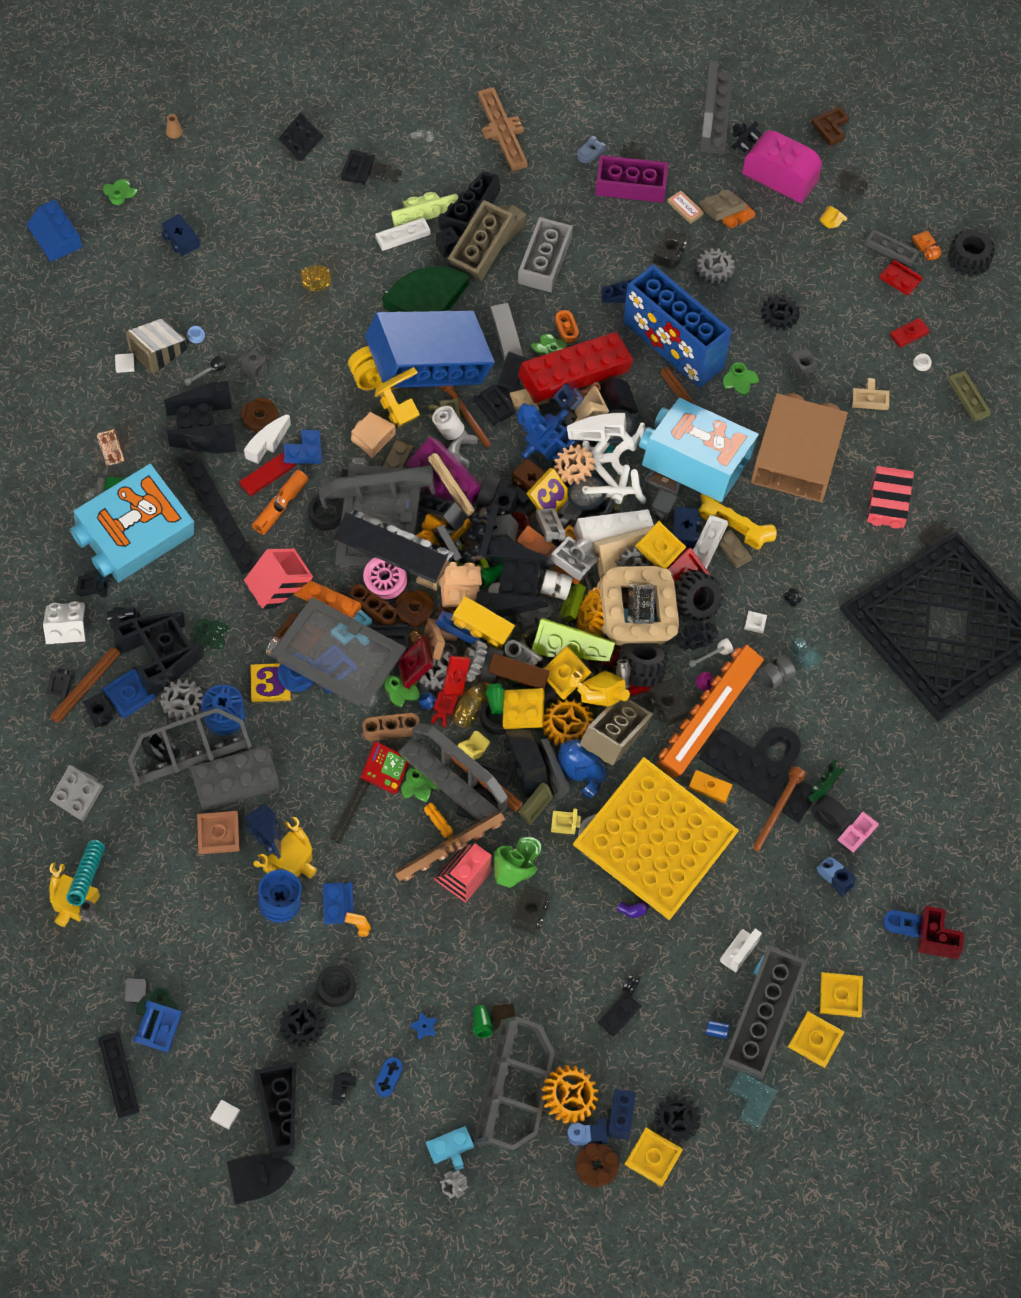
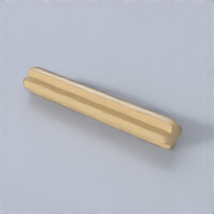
M433 453L428 457V461L458 506L467 516H470L474 513V508L438 454Z

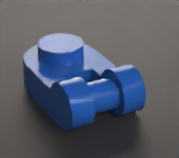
M891 910L886 913L883 925L890 932L918 937V924H920L921 916ZM905 921L909 922L910 925L904 926Z

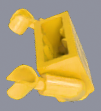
M291 817L294 825L291 827L289 822L286 821L285 827L292 829L293 832L289 831L281 840V858L278 859L273 853L268 857L260 854L257 856L261 858L262 863L254 861L253 864L255 867H263V871L266 873L277 869L292 872L297 878L302 873L311 879L317 871V868L310 864L313 860V849L305 832L301 827H298L299 820L296 817Z

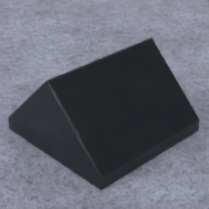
M611 376L600 384L601 389L599 392L609 411L621 409L630 414L639 412L628 382Z

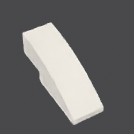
M625 413L601 414L572 423L567 426L568 438L570 440L606 441V435L625 436Z
M286 414L259 431L245 447V459L259 464L267 450L274 453L291 425L290 416Z

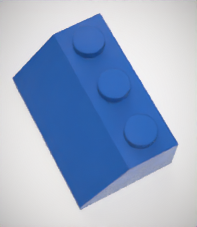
M56 199L39 206L27 223V227L50 262L82 248L78 232Z

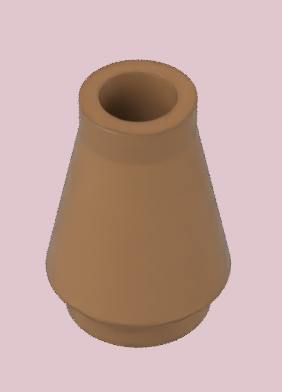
M174 114L168 115L166 135L173 139L178 138L183 130L177 120V116Z

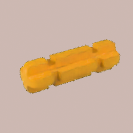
M429 803L424 807V811L428 816L430 815L431 821L441 831L440 833L443 837L448 838L453 834V829L447 824L448 822L439 810H436V806L433 803Z

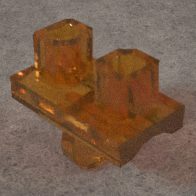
M115 428L96 434L107 466L125 461Z

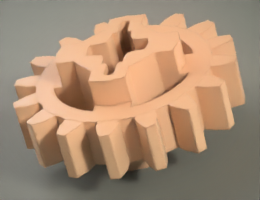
M570 445L569 450L564 447V453L558 452L559 459L554 460L557 464L554 466L557 474L564 483L568 480L570 485H572L573 481L579 485V480L581 479L586 482L585 477H591L590 471L595 470L592 465L595 463L592 453L588 452L586 447L581 450L580 445H577L576 448Z

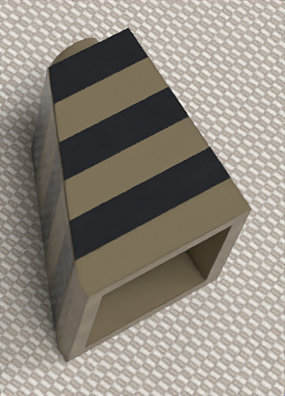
M162 319L126 332L130 353H133L134 357L153 374L187 350L184 336L174 331L172 325Z

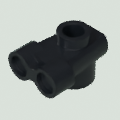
M114 607L113 611L107 612V620L110 622L112 629L114 625L128 619L141 617L140 613L136 612L135 607L125 609Z

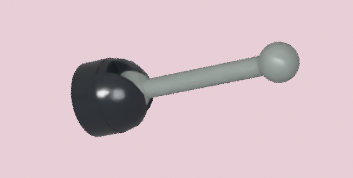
M218 355L211 360L209 368L190 379H185L184 383L189 386L192 381L211 370L221 371L226 366Z

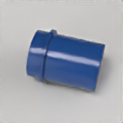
M708 1020L706 1035L727 1039L729 1024Z

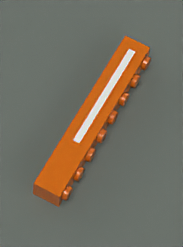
M748 645L742 648L737 647L731 654L733 657L731 661H727L721 668L723 671L721 675H717L711 682L712 687L710 690L707 689L701 695L700 699L702 701L700 704H696L691 709L690 713L692 715L680 724L681 730L678 734L675 733L669 739L670 745L668 748L665 747L659 753L658 757L660 759L656 765L669 776L676 778L682 775L764 661Z

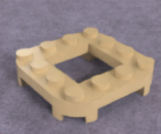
M657 566L614 567L603 574L597 584V590H600L604 619L602 632L603 634L606 633L610 640L615 641V645L622 646L629 643H657L660 645L677 635L679 618L675 585L671 572L668 569ZM621 587H651V589H654L658 622L625 623Z

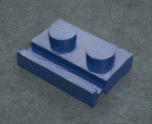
M349 882V884H323L324 924L346 923L344 922L346 913L354 914L352 882Z

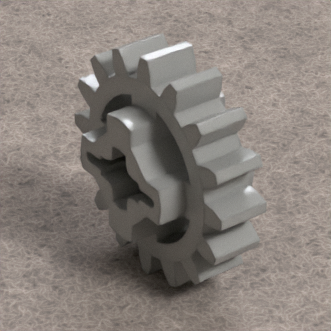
M711 248L710 252L705 250L704 255L700 254L699 259H697L696 271L700 272L699 277L705 276L704 281L710 279L712 284L714 281H717L718 284H720L721 280L726 282L727 277L731 278L732 273H734L735 261L731 260L732 255L727 256V251L721 253L719 248L717 251H714L713 248Z
M475 640L471 648L468 647L465 650L463 656L470 659L466 681L472 682V680H475L476 675L481 674L485 655L487 654L486 643Z
M444 651L442 652L440 660L432 659L433 666L419 680L422 685L425 684L428 690L432 688L436 692L439 688L442 691L447 671L445 660L449 662V657L451 656L448 651L445 654ZM427 674L431 675V681L428 680Z
M178 679L177 684L170 682V688L164 687L165 693H161L163 700L160 702L164 713H168L169 718L175 716L176 721H178L180 717L184 719L187 716H193L194 712L200 713L199 707H202L203 693H201L200 687L196 688L195 682L189 684L188 679H186L184 683H181V680Z

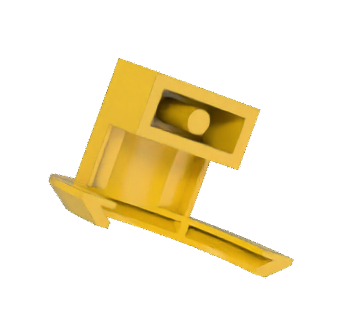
M414 367L379 385L375 391L374 396H381L380 402L384 409H388L390 413L388 418L397 428L417 419L420 415L412 398L398 405L392 393L397 388H391L416 375L418 372Z

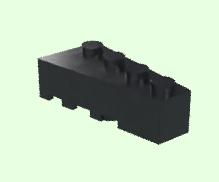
M483 171L469 185V188L459 195V199L454 204L451 203L444 214L441 213L438 216L440 230L452 227L457 236L461 237L482 201L485 200L493 204L501 190L499 176Z
M297 1062L254 1071L253 1080L271 1160L293 1155Z

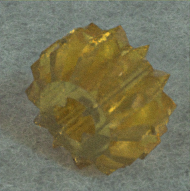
M312 265L311 267H305V270L302 271L301 282L303 288H306L307 291H321L331 285V273L326 266Z

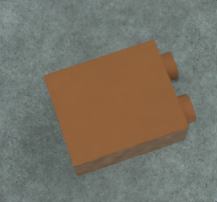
M777 393L755 463L751 483L823 502L848 412L841 411L839 407L831 403L819 405L805 401L803 397L797 394L782 395Z

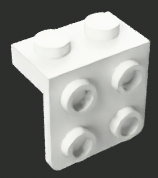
M74 601L66 604L52 603L46 606L43 621L46 644L85 641L83 622L85 603Z

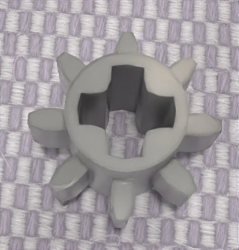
M459 1170L454 1173L449 1171L444 1174L445 1179L440 1181L442 1192L448 1195L450 1199L455 1196L457 1198L463 1196L464 1190L468 1188L466 1176L461 1174Z

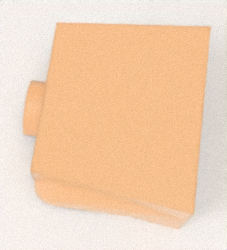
M370 412L363 420L357 422L355 428L351 431V440L373 458L394 437L396 428L391 422Z

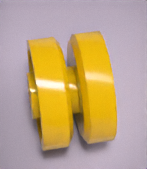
M369 346L353 353L349 358L348 366L352 375H354L353 377L358 388L372 390L383 384Z

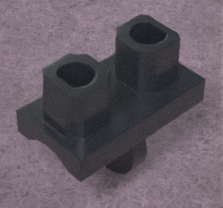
M755 121L746 130L745 123L742 125L736 123L733 126V136H738L739 138L731 147L733 149L738 147L745 153L753 145L746 138H750L755 143L762 136L756 129L759 124Z

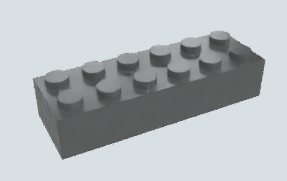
M768 945L722 1066L762 1082L807 960Z

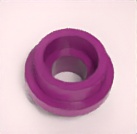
M703 672L697 676L696 686L701 691L710 690L712 687V674Z

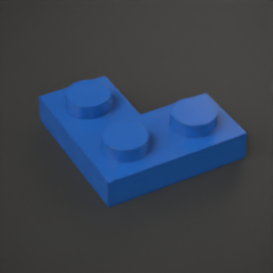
M301 430V444H284V463L321 464L320 430Z

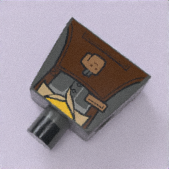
M651 470L644 479L642 490L657 496L660 489L677 496L681 483Z

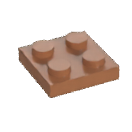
M238 811L197 814L199 854L240 851Z

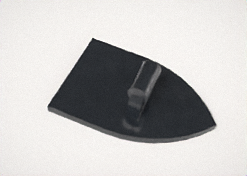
M254 1155L227 1162L235 1204L263 1198L274 1193L286 1183L295 1167L281 1158L271 1160L270 1155Z

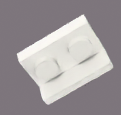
M742 929L722 955L720 962L734 972H737L758 944L762 933L754 929L750 934Z

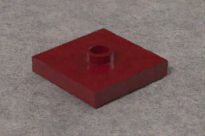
M424 636L411 646L398 662L403 687L407 689L433 666L428 638Z

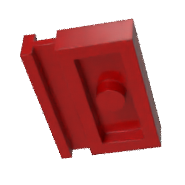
M895 259L879 277L907 296L923 280L921 275Z

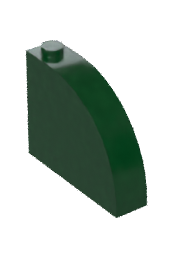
M427 267L415 270L403 276L389 291L384 293L382 297L383 308L390 312L449 311L469 286V275L448 267Z

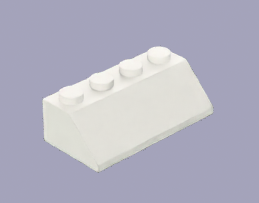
M647 509L578 518L573 532L576 541L585 538L591 542V552L595 555L594 541L646 528L654 524Z

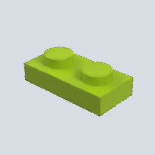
M580 583L570 587L567 599L563 601L558 620L565 623L576 619L581 601L584 598L586 589L584 585Z

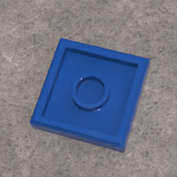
M134 668L101 689L123 719L156 698L154 693L149 696L147 695Z

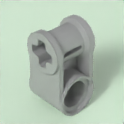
M516 640L508 641L504 648L506 655L511 659L536 666L538 661L543 659L537 652ZM518 645V653L513 654L514 646Z

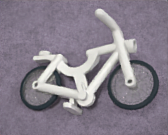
M615 409L608 412V414L625 413V436L606 435V441H599L595 447H590L589 441L584 440L583 448L586 447L588 452L592 453V458L595 460V463L592 465L609 486H605L604 482L596 476H586V482L581 479L579 480V485L574 481L568 489V500L573 507L579 510H592L598 507L605 497H611L615 503L621 504L624 495L635 494L641 504L647 502L639 484L638 471L636 469L631 471L632 487H626L630 466L627 464L622 466L619 463V457L626 449L636 450L640 438H642L643 433L647 429L645 424L641 422L636 434L631 437L635 430V420L625 410ZM610 443H620L613 453L603 454ZM612 462L615 471L621 475L619 485L601 464Z

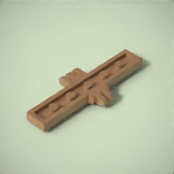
M494 87L478 91L479 100L490 122L487 127L482 128L485 139L492 138L493 140H498L511 171L527 168V160L515 136L524 132L519 117L507 118Z
M500 810L463 832L449 837L446 841H442L437 847L394 871L399 881H407L413 878L416 871L420 869L424 871L430 868L433 861L437 859L441 861L450 856V852H454L455 849L458 851L466 847L469 840L473 838L477 840L483 837L486 830L490 828L494 830L503 824L502 821L505 820Z

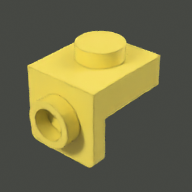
M474 731L469 740L459 743L458 747L475 760L484 754L490 741L480 732Z
M573 809V813L553 811L551 832L575 835L576 828L580 827L581 816L577 815L578 809Z

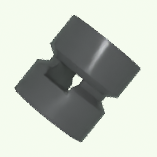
M785 655L773 660L772 664L768 663L759 669L761 679L771 690L782 685L784 680L789 681L796 676L794 665Z

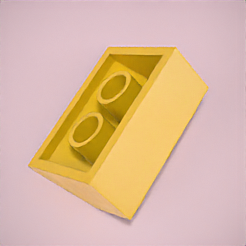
M466 596L460 602L451 619L457 627L471 631L470 634L478 639L482 638L487 641L489 646L500 649L503 648L510 638L515 626Z

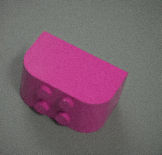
M766 131L745 157L742 174L802 204L819 180L822 162L818 154L809 147L776 131Z

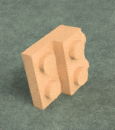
M455 562L448 564L444 575L440 578L443 607H458L464 596L476 602L477 591L480 592L479 587L482 585L480 567H476L474 563H465L463 566H457Z

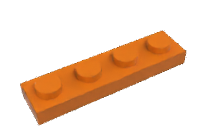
M527 526L517 539V542L524 547L549 558L558 548L551 542H545V538L530 526ZM555 564V568L553 569H555L560 574L571 576L569 573H567L565 570H563ZM574 577L572 578V583L575 585L582 581V579L579 581Z
M311 580L293 594L306 601L313 597L352 619L362 608L360 602Z

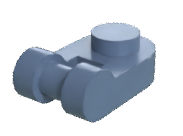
M591 136L588 142L579 148L577 158L582 163H589L604 152L607 145L603 142L600 143L595 136Z

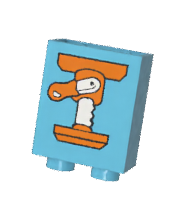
M679 398L670 410L665 407L661 408L654 423L656 430L647 427L639 443V447L646 450L642 465L722 502L749 463L759 434Z
M148 464L73 511L75 526L70 528L73 538L81 548L89 544L97 554L91 559L98 572L103 577L111 573L118 583L194 535L193 519L151 464Z

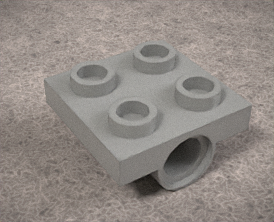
M568 536L551 554L550 559L557 566L580 581L596 564L599 557L591 552L592 544L589 540L581 538L576 542Z
M69 765L49 800L79 820L84 821L104 786L97 782V779L92 775Z

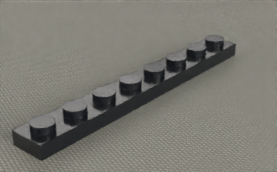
M194 450L178 457L241 574L251 571L256 565L257 560L197 452Z

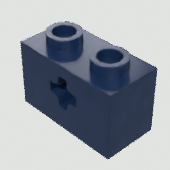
M180 214L161 223L163 229L161 232L162 236L166 241L169 240L175 252H179L184 256L200 247L198 235Z
M676 506L672 534L686 548L691 547L692 550L694 543L696 544L699 539V533L696 532V527L700 528L701 517L698 516V509Z
M615 1088L607 1136L629 1139L636 1092Z

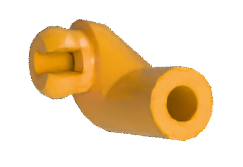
M347 912L344 922L355 924L359 929V936H368L370 924L367 919L362 915Z

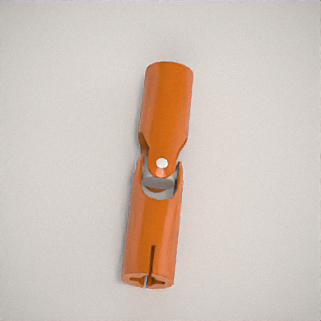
M296 470L280 489L278 495L270 501L252 523L254 530L262 535L268 532L285 511L288 502L294 499L309 481L306 474L300 470ZM274 506H275L276 508H280V509H281L280 512L276 511V509L274 508Z

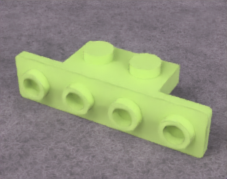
M427 192L424 196L410 197L403 201L404 208L391 212L394 227L423 217L425 220L438 217L441 213L444 214L448 210L447 207L451 203L454 204L458 200V195L452 194L440 198L436 193Z

